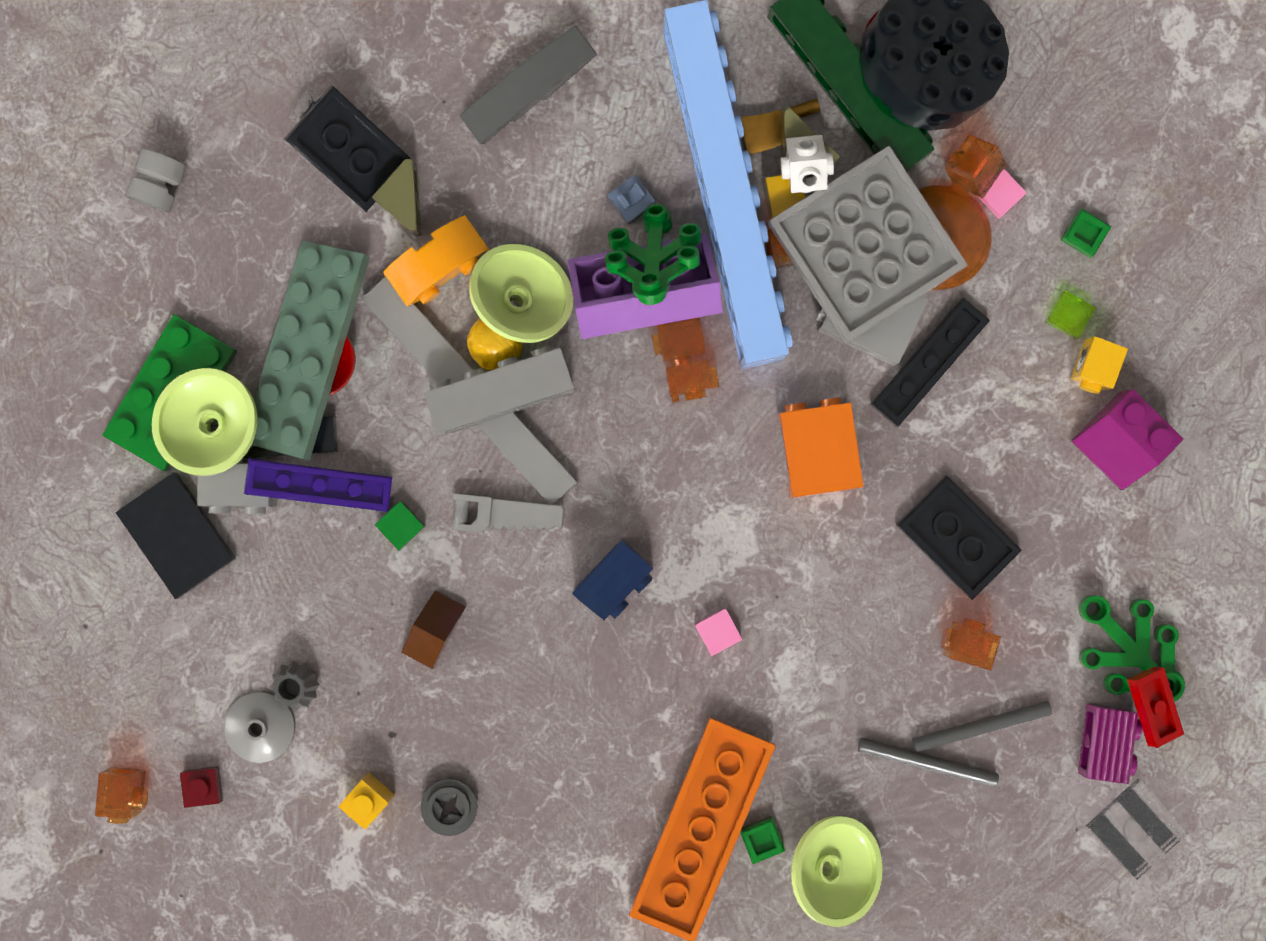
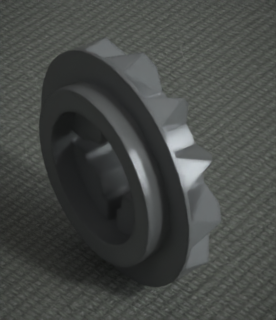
M452 778L436 781L426 790L421 801V815L425 824L435 833L444 836H454L466 831L474 822L478 809L475 792L465 782ZM456 794L458 797L455 807L459 809V812L451 811L449 815L442 819L444 806L439 800L443 799L448 802Z

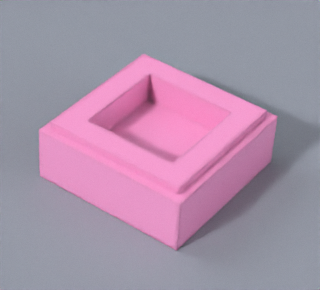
M1002 168L975 195L1000 219L1027 192Z
M726 608L694 624L711 656L743 640Z

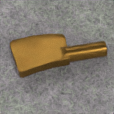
M817 98L789 107L800 118L821 111ZM781 109L769 113L741 117L744 131V146L749 154L770 150L781 145Z

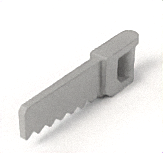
M452 493V499L455 500L453 530L485 532L491 531L494 527L497 530H502L504 527L508 530H512L514 527L518 530H522L524 527L532 530L534 527L541 530L545 526L550 530L555 526L559 529L563 527L564 508L559 505L499 500L488 496ZM469 501L479 502L477 519L472 524H467Z

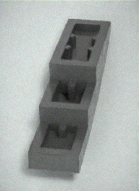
M573 26L513 70L465 110L460 117L480 144H486L510 122H516L540 100L548 99L598 54L579 28Z

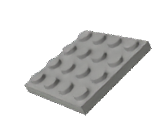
M890 146L828 183L827 190H818L768 222V226L845 344L968 266Z

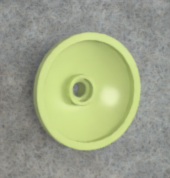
M506 244L495 247L478 260L470 276L469 294L476 313L491 330L507 339L525 343L546 340L557 334L571 315L573 292L566 273L554 259L536 248L521 244ZM510 301L516 302L519 307L514 306Z
M211 368L188 371L168 384L155 404L152 416V434L155 445L162 457L171 466L182 472L198 476H208L224 472L237 464L245 456L253 443L258 421L256 405L247 387L231 374ZM217 420L218 428L212 432L211 424Z
M830 816L821 819L804 833L793 856L791 879L795 897L802 910L811 919L824 925L841 927L856 922L868 912L876 900L882 881V857L877 841L866 826L853 818L844 816Z

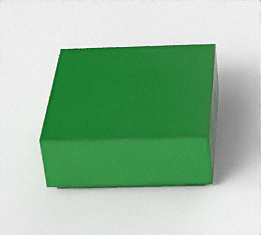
M1081 208L1076 213L1061 241L1087 257L1092 258L1112 226Z
M403 501L398 502L375 524L398 551L426 527Z
M772 816L742 827L740 834L752 864L785 852Z

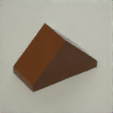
M435 590L414 622L402 653L433 669L466 606Z

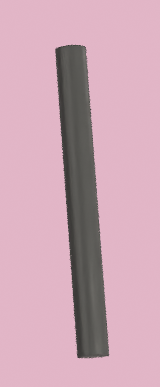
M1048 701L913 738V747L915 752L931 749L1052 715V709Z
M863 738L859 742L858 752L992 787H996L998 784V773Z

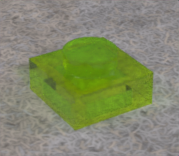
M1063 291L1045 323L1076 340L1080 338L1096 307L1068 291Z

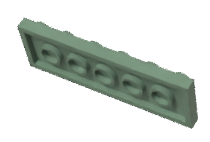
M301 241L254 398L258 421L255 438L251 446L310 461L370 259L365 254Z

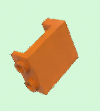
M841 397L820 400V407L810 409L806 408V403L785 405L786 412L777 415L778 421L781 423L787 463L789 498L864 487L851 402L842 404Z

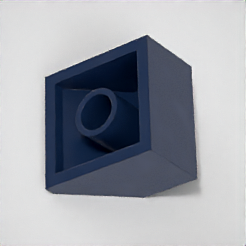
M622 538L573 590L572 594L601 619L605 620L609 615L615 619L629 605L625 598L634 589L640 593L651 582L653 577L649 573L653 570V567Z

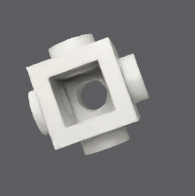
M822 135L786 138V157H781L782 179H789L791 193H812L818 190H827V175L834 173L832 152L826 153Z

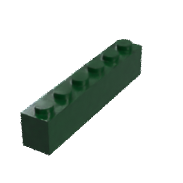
M778 0L770 6L767 18L874 155L890 146L908 173L934 151V147L931 145L933 140L927 130L902 123L890 114L893 110L884 105L879 96L875 98L865 84L859 60L861 45L851 42L845 34L847 32L845 25L838 16L830 15L824 7V0Z

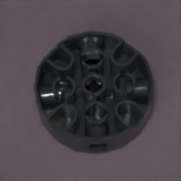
M887 0L863 33L859 60L866 86L875 98L879 96L884 105L893 110L890 113L904 124L933 131L955 128L979 112L994 98L1007 76L1009 48L1003 25L983 0Z

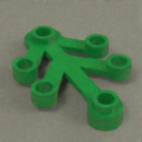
M658 203L648 206L643 214L644 229L648 233L647 248L644 249L632 242L627 229L615 228L608 233L609 246L614 251L607 253L605 256L607 271L611 274H618L631 282L633 294L645 305H655L662 302L667 296L669 282L700 264L699 250L695 245L701 242L700 226L695 223L682 225L679 228V237L662 248L663 234L668 233L672 229L670 211L666 209L665 205ZM626 255L645 266L644 273L630 266L627 263ZM677 255L678 261L660 271L661 265Z
M1088 595L1080 601L1078 611L1081 618L1086 622L1098 624L1124 651L1100 652L1095 648H1085L1079 655V661L1082 666L1091 670L1098 669L1101 666L1139 667L1143 672L1154 666L1164 667L1167 678L1170 681L1174 702L1182 697L1185 691V681L1183 676L1175 670V643L1178 641L1179 633L1174 626L1161 624L1155 628L1154 639L1157 643L1161 644L1159 666L1150 658L1151 617L1154 614V606L1150 601L1136 599L1130 604L1129 612L1135 618V641L1110 616V604L1105 598L1097 595ZM1094 602L1097 605V611L1095 614L1089 615L1087 606ZM1141 603H1144L1147 608L1143 616H1139L1137 613V607ZM1165 629H1169L1171 632V637L1168 641H1163L1161 637ZM1094 652L1097 657L1096 662L1089 665L1086 657L1089 653ZM1110 673L1104 678V688L1109 693L1121 695L1125 692H1131L1127 681L1129 678L1118 673ZM1114 678H1119L1121 681V686L1117 690L1111 688V681Z

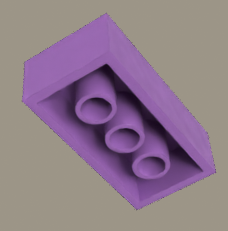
M701 234V242L695 245L699 250L700 264L696 268L689 269L670 281L666 298L655 305L642 304L633 294L631 282L618 274H611L607 271L605 256L609 252L567 259L581 338H591L723 313L720 282L708 234ZM675 239L662 241V248ZM646 244V245H641V247L644 248V249H646V248H647V244ZM626 255L627 263L644 273L645 266ZM677 255L661 265L660 271L678 261Z

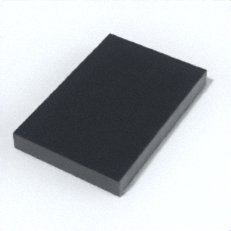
M332 85L284 138L286 142L365 212L375 203L372 196L405 159H411Z
M173 472L115 512L174 599H179L236 559L203 509L197 506L196 499L177 472Z
M944 476L896 524L970 600H973L1022 551L948 476Z

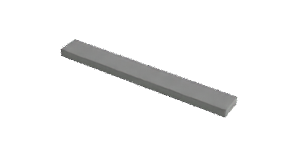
M386 276L361 298L437 382L450 379L452 384L464 380L463 374L474 370L414 304L408 307L405 305ZM514 413L477 424L550 505L555 504L577 483Z

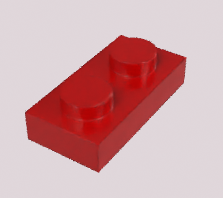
M1154 666L1127 679L1149 747L1158 748L1184 735L1164 667Z

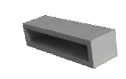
M551 345L544 346L532 351L531 358L519 361L518 357H511L498 362L497 369L485 372L484 368H478L463 374L464 380L451 384L450 379H445L429 385L431 391L425 392L424 396L438 436L441 437L573 393L574 386L561 348L552 350Z

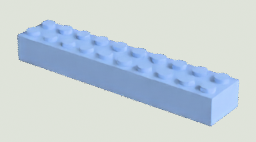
M707 0L664 9L663 33L742 370L783 360L789 354L788 350L790 347H793L789 327H782L780 316L785 310L781 292H774L773 277H776L774 260L772 256L766 257L764 249L765 242H768V234L764 220L758 222L756 214L757 207H760L758 190L756 185L750 186L749 172H752V165L748 150L742 151L741 137H744V131L740 115L734 116L733 102H736L732 80H725V67H728L724 46L717 45V33L720 32L717 13L715 10L710 11Z

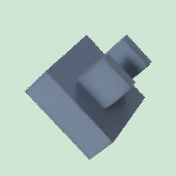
M636 174L607 194V197L627 225L643 215L648 206L656 204V201Z

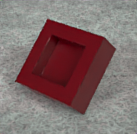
M219 766L180 772L184 808L219 804L223 801Z

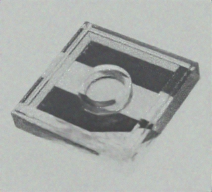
M1138 778L1086 824V827L1136 881L1189 834Z

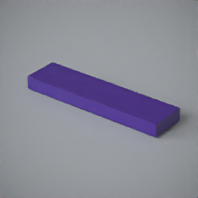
M248 459L243 494L388 512L392 477Z

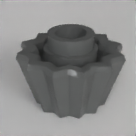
M294 661L289 666L281 665L279 672L273 674L274 682L270 686L274 692V700L279 701L283 709L291 707L297 711L301 706L309 707L310 700L317 698L316 689L320 685L315 680L316 672L310 671L307 664L298 665Z

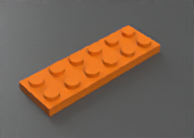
M709 717L630 908V917L687 941H696L776 747L775 743Z

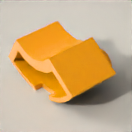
M465 215L432 232V240L416 251L411 247L383 271L407 307L419 301L424 305L435 299L440 294L439 288L460 273H463L464 276L472 273L478 260L489 250Z

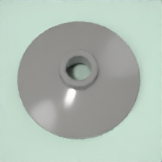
M253 692L239 698L230 707L224 722V733L228 745L239 757L250 762H268L282 755L290 746L295 733V720L289 707L283 709L281 703L274 700V694ZM253 723L261 725V735L252 733L251 725Z

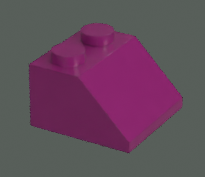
M1134 389L1120 391L1071 442L1120 490H1124L1157 467L1184 438Z

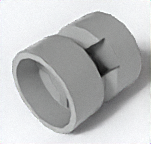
M141 149L135 165V169L139 174L138 176L131 177L125 197L151 208L170 213L176 197V193L172 188L173 186L180 185L186 165L162 154Z

